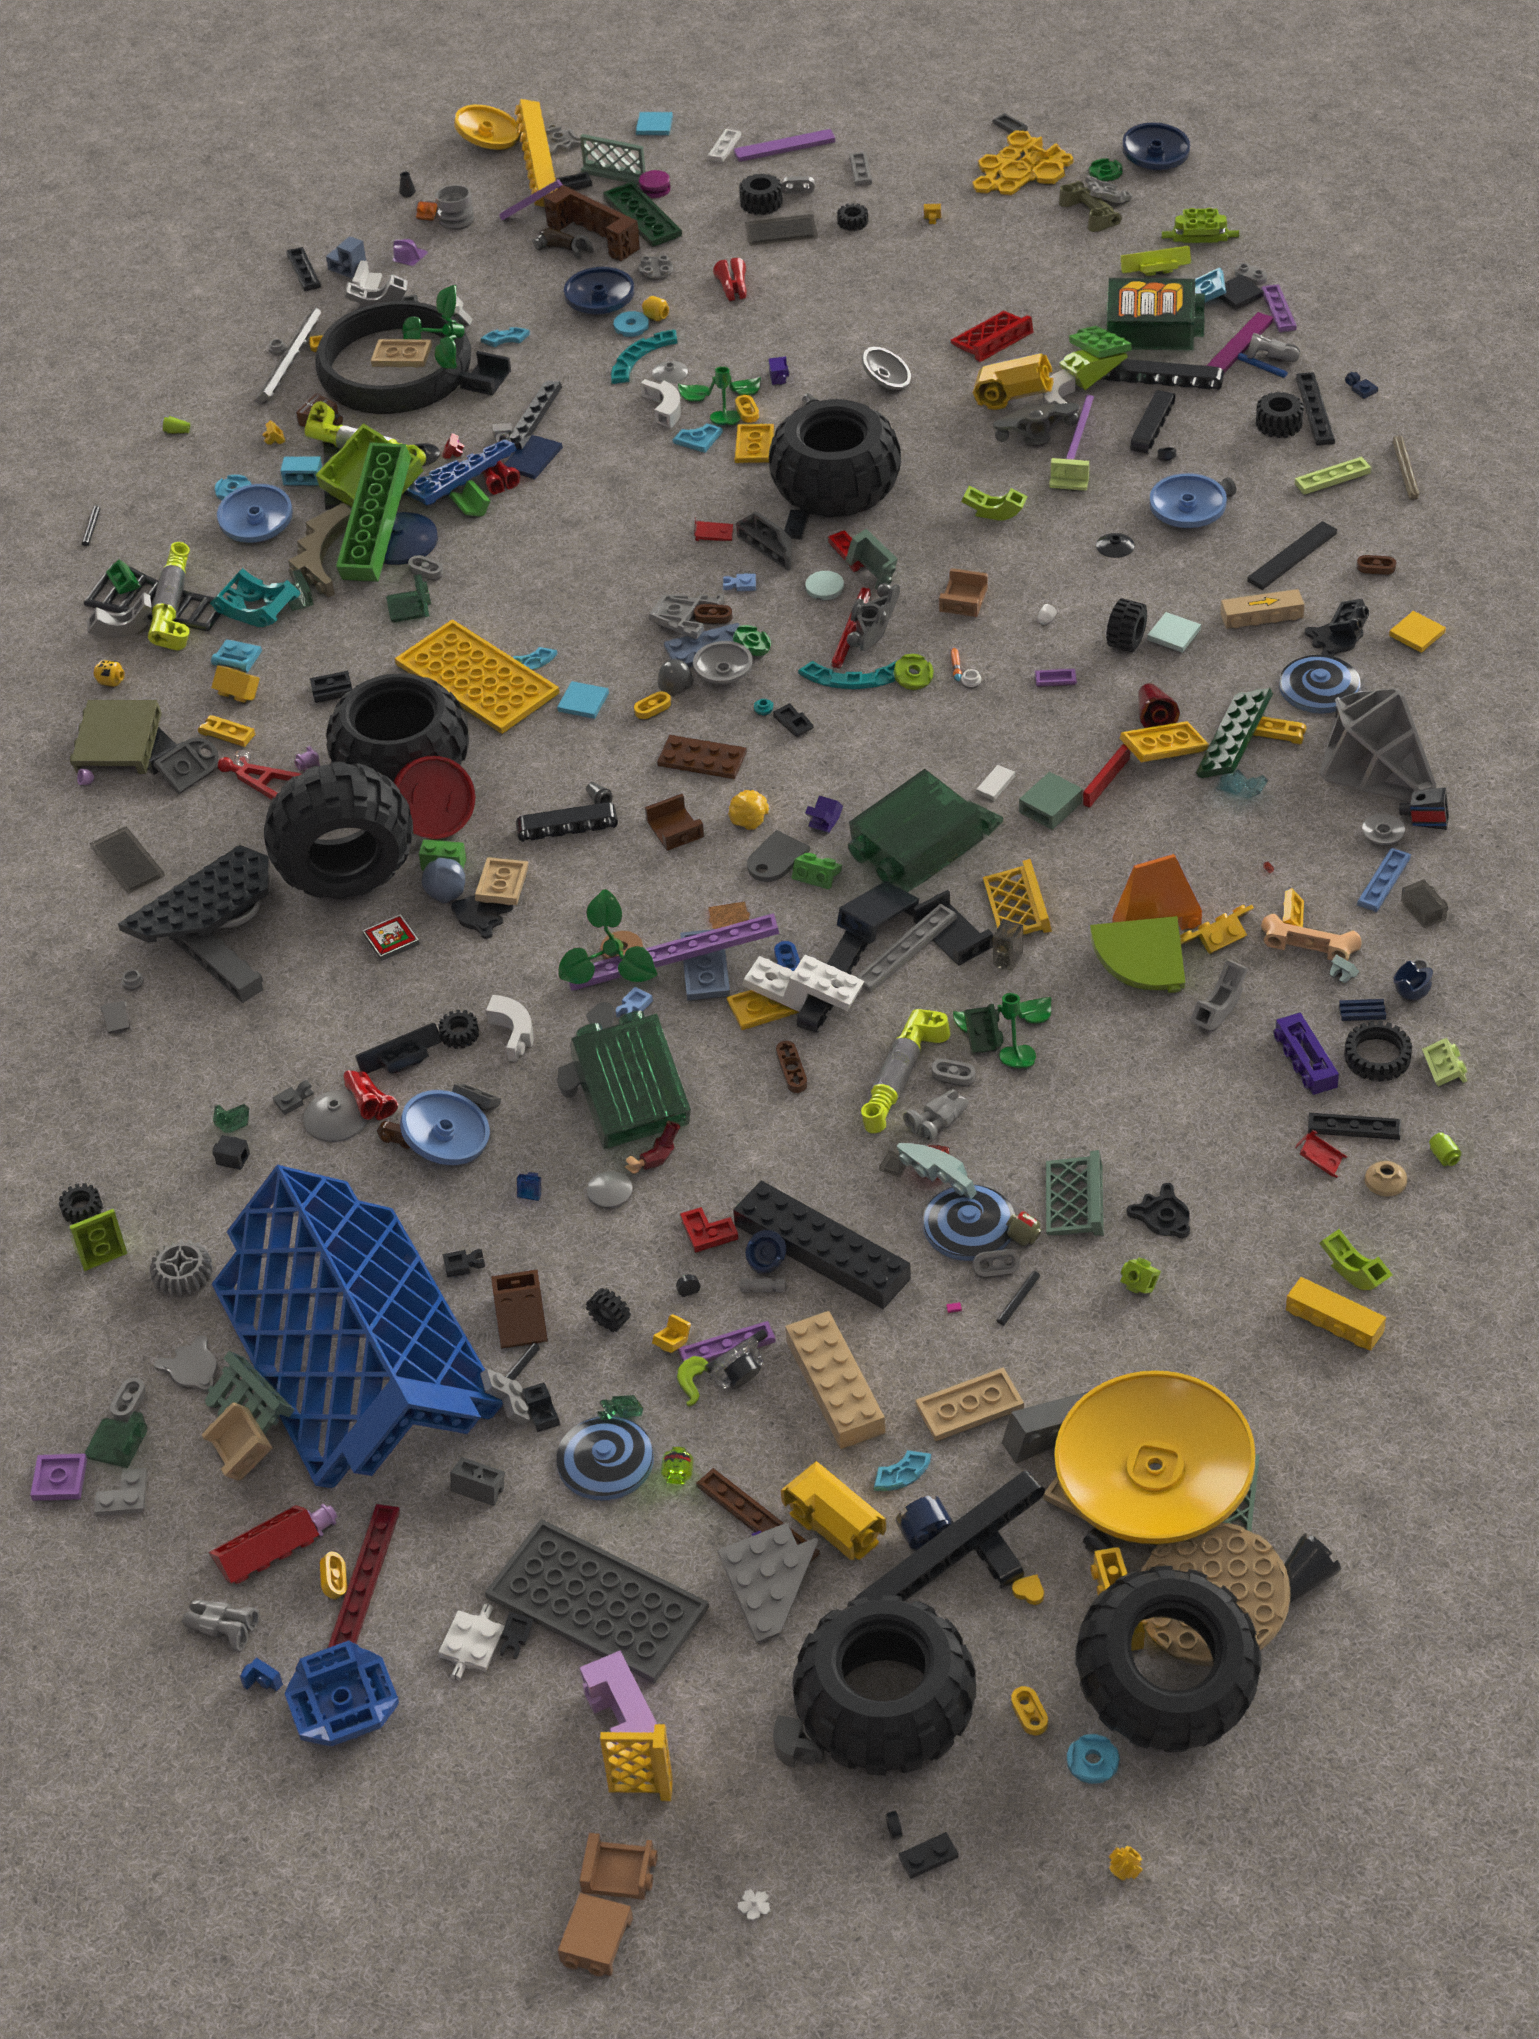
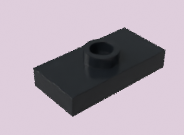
M588 172L555 179L560 180L562 185L572 190L592 186V180Z

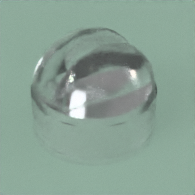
M244 750L235 752L234 762L236 765L242 767L245 763H250L251 754Z

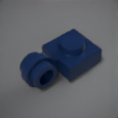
M1350 372L1345 377V383L1352 386V391L1363 399L1378 392V387L1369 380L1364 379L1360 381V375L1357 372Z

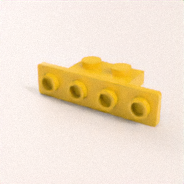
M1241 905L1232 910L1233 914L1229 916L1224 913L1215 918L1216 922L1212 924L1205 922L1198 926V931L1192 933L1189 930L1181 934V945L1200 937L1207 952L1211 954L1246 937L1247 934L1238 918L1254 909L1253 905L1246 908L1244 905Z

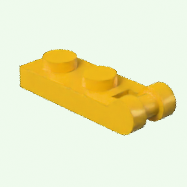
M209 715L205 720L206 723L201 724L198 728V732L201 735H209L243 747L255 736L253 728L213 715Z
M1262 716L1253 735L1291 741V743L1301 745L1307 728L1305 724Z

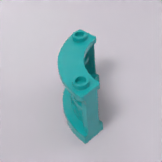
M242 568L210 602V605L213 606L216 612L222 613L228 618L256 627H266L275 623L278 620L275 616L288 602L295 600L301 592L288 580L282 583L265 585L262 580L254 577ZM234 583L237 585L236 590L231 588ZM225 593L231 594L227 595L228 600L222 597ZM261 598L264 599L265 606L259 609H247L244 600L252 602Z

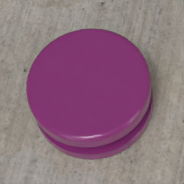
M661 170L647 171L639 177V188L649 198H661L671 190L670 177Z

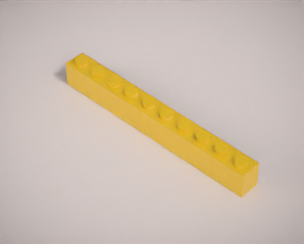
M520 99L519 105L515 107V115H517V124H519L518 132L521 134L520 142H522L524 161H526V170H528L527 178L530 179L529 188L532 189V195L556 180L540 103ZM545 196L534 202L535 206L545 207Z

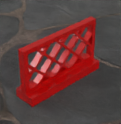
M1002 311L951 339V344L975 355V360L982 362L1034 333L1032 317L1026 315L1021 318L1007 311Z

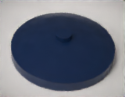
M1157 122L1142 123L1130 128L1124 134L1122 151L1125 157L1137 166L1151 170H1167L1175 168L1187 160L1190 153V140L1183 131L1174 126Z
M588 268L577 272L567 280L564 286L565 301L574 310L586 314L614 312L623 308L632 300L634 296V282L626 272L617 268Z
M397 512L383 564H408L409 559L413 556H427L435 548L438 541L435 524L426 516L418 513Z

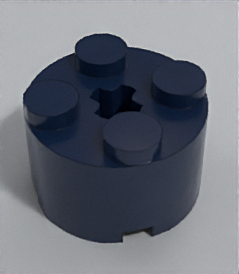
M931 1496L919 1498L905 1507L907 1512L903 1516L899 1513L896 1517V1524L909 1547L915 1551L953 1524L951 1517L938 1496H936V1499H932Z

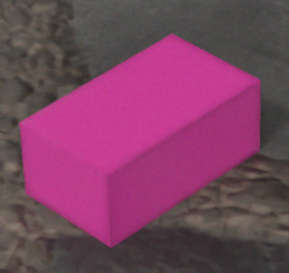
M960 1302L946 1304L948 1313L962 1311Z

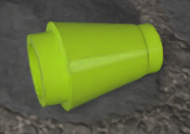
M172 416L164 417L163 431L167 432V434L189 433L191 424L189 422Z

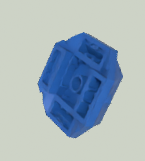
M346 1641L300 1658L295 1668L296 1671L284 1693L300 1739L331 1747L351 1739H357L361 1735L382 1728L399 1705L398 1696L383 1658L369 1650L360 1648L351 1641Z

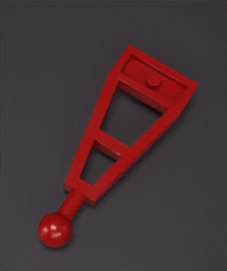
M228 757L221 758L217 764L221 772L231 771L236 773L237 779L271 800L276 797L277 792L266 785L273 778L289 781L292 777L302 774L248 763L241 767L234 764ZM248 774L260 775L261 777L256 780Z

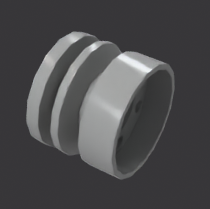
M449 185L440 188L436 192L435 199L440 225L446 228H462L473 222L472 198L468 187Z

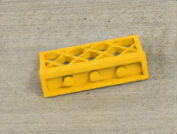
M1031 859L1023 860V866L983 877L1001 940L1043 930V933L1052 932ZM1022 875L1018 882L1010 880L1013 876ZM999 881L1001 883L996 888L990 886L989 882ZM1006 884L1013 886L1010 892L1002 890ZM1018 889L1026 891L1022 897L1015 895ZM998 894L1005 897L1002 902L994 900ZM1011 899L1018 901L1014 907L1007 905ZM1023 904L1031 906L1027 912L1020 910ZM1003 909L1010 912L1006 918L998 915ZM1015 914L1023 916L1019 922L1011 920ZM1027 919L1036 921V924L1024 925ZM1007 924L1014 926L1013 930L1003 933L1002 929Z
M654 1724V1732H600V1743L609 1792L660 1793L661 1801H671L673 1775L665 1724ZM637 1742H647V1743L644 1744V1745H641V1744H639V1743H637ZM626 1748H630V1749H632L633 1751L629 1752V1751H627V1750H625V1749H626ZM616 1754V1755L621 1756V1757L618 1759V1758L614 1757L613 1755ZM643 1754V1755L647 1756V1758L644 1759V1758L640 1757V1755ZM631 1761L635 1763V1765L632 1766L628 1764V1762ZM619 1768V1769H621V1770H623V1771H622V1772H619V1771H617V1770H615V1769ZM645 1768L649 1770V1772L642 1771V1769ZM634 1775V1776H636V1777H638V1778L633 1779V1778H631V1777H629V1776Z

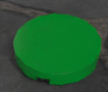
M1107 158L1095 160L1089 167L1090 176L1105 182L1118 179L1123 172L1121 163L1117 160L1109 161Z
M740 625L733 634V641L745 646L751 655L764 656L767 654L772 644L768 635L763 631H757L758 628L755 626Z

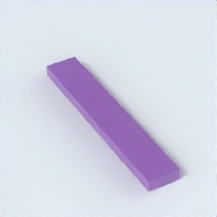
M831 129L735 148L734 153L738 161L741 162L834 143L835 137Z
M1086 396L1066 459L1074 460L1094 396Z

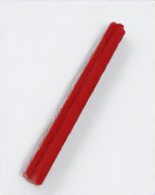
M862 587L857 599H863L864 604L868 603L870 598V588ZM851 614L831 661L833 668L842 667L850 648L847 643V636L852 632H856V622L851 621Z

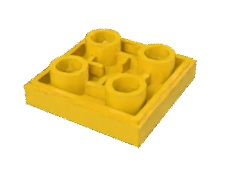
M1412 611L1389 631V636L1422 653L1445 633L1446 627Z

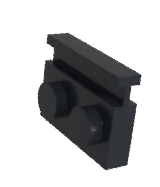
M348 671L309 678L315 703L342 698L347 692L353 690Z

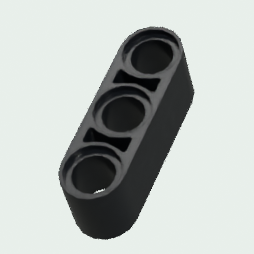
M999 1531L974 1549L982 1561L985 1560L987 1563V1569L993 1578L998 1579L1001 1584L1000 1588L1024 1578V1571L1019 1560Z

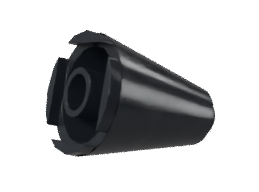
M1304 1533L1299 1538L1284 1563L1290 1583V1603L1330 1579L1341 1570L1339 1561L1333 1562L1329 1557L1332 1552L1314 1536L1310 1535L1307 1538V1533Z

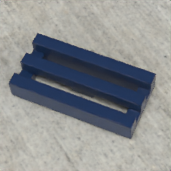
M1384 999L1339 1000L1341 1021L1386 1020Z

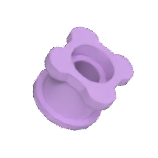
M310 746L306 747L307 752L296 755L294 763L299 771L303 770L305 772L308 768L320 766L319 756Z
M324 1504L320 1505L321 1508L312 1514L308 1510L319 1533V1537L323 1536V1529L331 1524L333 1526L336 1524L335 1519L337 1518L334 1509L330 1505L326 1507Z

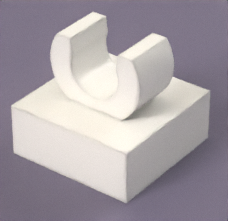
M511 423L492 424L493 434L497 442H500L502 437H505L507 440L513 431Z

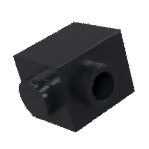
M222 1135L218 1143L214 1145L212 1154L215 1157L216 1165L241 1170L250 1155L247 1140Z

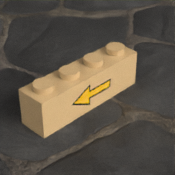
M1299 589L1221 600V616L1226 629L1250 625L1257 626L1271 622L1277 623L1285 620H1297L1304 616V602Z

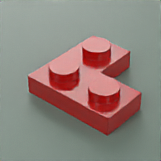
M702 1207L680 1213L682 1224L695 1253L739 1239L731 1217L709 1223Z

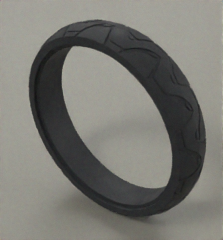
M416 301L381 302L356 309L338 319L327 329L316 351V371L319 381L326 392L346 407L374 414L404 413L432 405L448 396L460 385L458 375L461 371L467 372L469 369L471 345L464 330L462 338L453 339L456 346V369L441 367L435 372L411 382L380 386L361 384L348 380L339 375L332 368V365L339 353L354 341L380 331L403 329L404 322L409 317H418L421 321L420 328L443 329L445 324L450 323L442 318L443 313H439L434 305ZM430 332V333H434V334H436V335H438V336H440V337H442V338L446 337V336H445L443 333H441V332Z

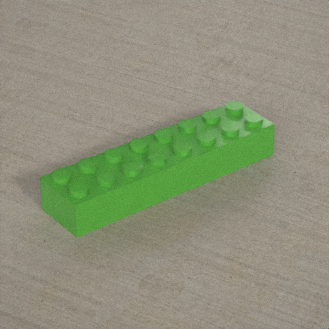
M369 444L336 565L342 580L379 581L411 460L406 444Z

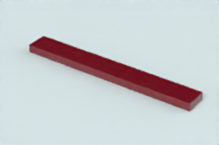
M382 1504L375 1505L328 1648L346 1641L357 1643L398 1520L400 1507Z

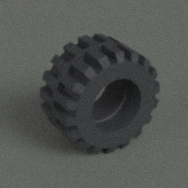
M764 173L753 174L744 178L739 184L740 205L745 212L748 211L749 214L754 213V215H758V213L765 215V213L771 214L772 211L776 212L778 208H781V204H783L782 183L776 176Z
M1287 392L1268 393V395L1262 396V399H1259L1257 403V429L1262 431L1264 435L1268 434V437L1276 436V438H1280V436L1288 438V435L1294 436L1295 432L1298 433L1302 429L1303 402L1300 401L1299 397H1295L1294 394H1288Z
M1120 598L1117 601L1107 624L1106 640L1108 646L1128 652L1136 650L1143 638L1147 624V607L1145 604Z

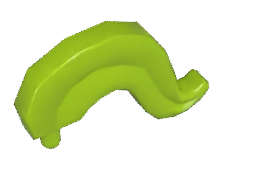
M693 1356L688 1358L678 1368L677 1381L690 1398L686 1402L687 1406L696 1404L699 1399L698 1389L692 1380L695 1376L701 1375L706 1371L705 1365L708 1362L703 1357Z

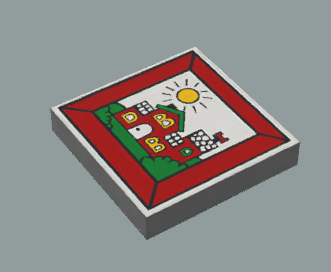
M401 914L363 930L364 937L381 961L420 944L419 939Z

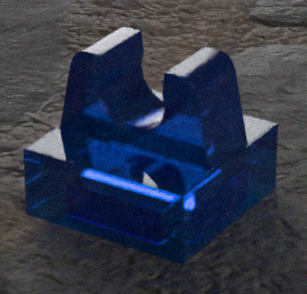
M528 1172L527 1175H518V1198L539 1201L541 1197V1177H538V1173Z

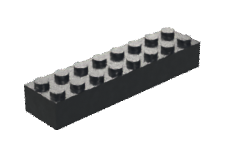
M762 1180L733 1209L734 1225L752 1236L762 1230L777 1232L785 1241L786 1255L881 1309H884L911 1280L910 1262Z

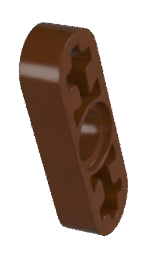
M791 1041L779 1042L776 1046V1055L787 1087L793 1093H801L807 1088V1077L796 1046ZM784 1049L789 1051V1057H786ZM788 1065L797 1066L794 1070L786 1069ZM795 1076H797L798 1082L800 1084H796L794 1082Z

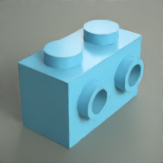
M284 457L281 467L283 485H319L316 474L322 468L321 457Z

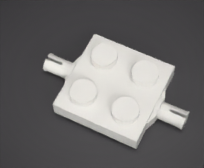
M484 1604L479 1616L458 1610L439 1650L440 1658L449 1660L456 1665L451 1674L452 1679L455 1680L456 1678V1680L460 1681L465 1668L487 1671L505 1627L489 1620L490 1614L494 1609L491 1605Z

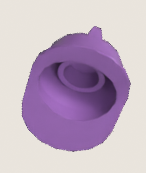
M410 239L394 240V262L413 266L428 254L427 251L417 248L416 244Z

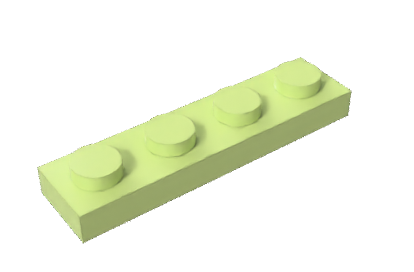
M1359 457L1295 478V485L1305 495L1370 474L1371 466L1363 457Z

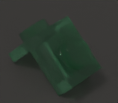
M242 1104L225 1111L220 1105H216L214 1107L213 1122L224 1133H231L248 1125L250 1108Z

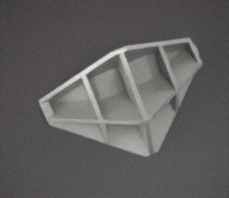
M1398 688L1359 691L1335 699V719L1319 772L1325 781L1411 803L1414 791L1436 788L1435 779L1405 696Z

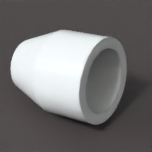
M1044 604L1038 613V623L1043 625L1050 623L1056 616L1057 610L1050 604Z

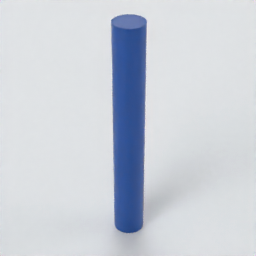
M1243 353L1238 355V360L1282 378H1285L1288 374L1287 371L1255 358H1247V355Z

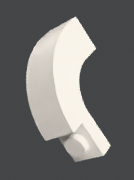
M1063 369L1050 376V378L1053 377L1054 383L1051 392L1043 393V405L1067 403L1062 397L1075 392V377L1066 369Z
M644 379L641 382L642 396L661 403L655 409L656 423L672 428L681 416L678 390L666 381L657 384Z
M492 995L486 1009L488 1024L504 1026L513 1031L506 1048L508 1061L517 1062L519 1055L524 1054L525 1046L532 1047L534 1037L530 1015L519 1002L508 997Z

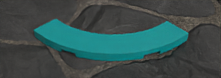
M676 329L655 333L653 337L648 339L642 338L626 348L612 367L611 383L629 382L630 372L641 357L655 349L678 344Z
M897 660L887 666L875 669V672L862 674V672L836 673L833 669L811 661L800 668L798 674L812 682L833 688H874L896 681L893 672Z

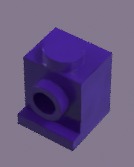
M786 356L768 358L772 385L786 383V377H789Z

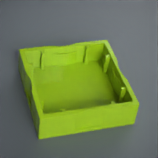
M364 423L346 441L343 448L332 456L316 474L320 488L351 508L369 444H393ZM410 452L411 460L402 494L423 472L420 458Z

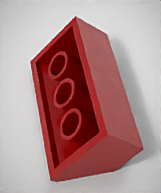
M294 1505L208 1553L226 1581L238 1584L248 1579L249 1573L255 1570L260 1572L270 1567L271 1561L277 1558L279 1560L287 1558L293 1554L292 1550L298 1546L304 1548L314 1542L313 1538L317 1537L319 1533L307 1509Z

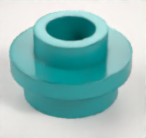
M760 699L754 703V711L762 716L770 714L774 709L773 702L768 699Z

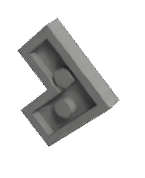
M488 1368L480 1373L485 1392L502 1400L508 1419L521 1425L531 1421L528 1414V1406L523 1398L522 1387L517 1381L504 1377L502 1374Z
M147 1469L122 1470L120 1490L96 1492L95 1516L145 1512Z

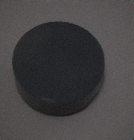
M692 1274L682 1276L676 1283L677 1291L682 1297L698 1293L701 1287L698 1278Z
M897 1811L887 1812L885 1816L890 1837L892 1839L902 1837V1829Z

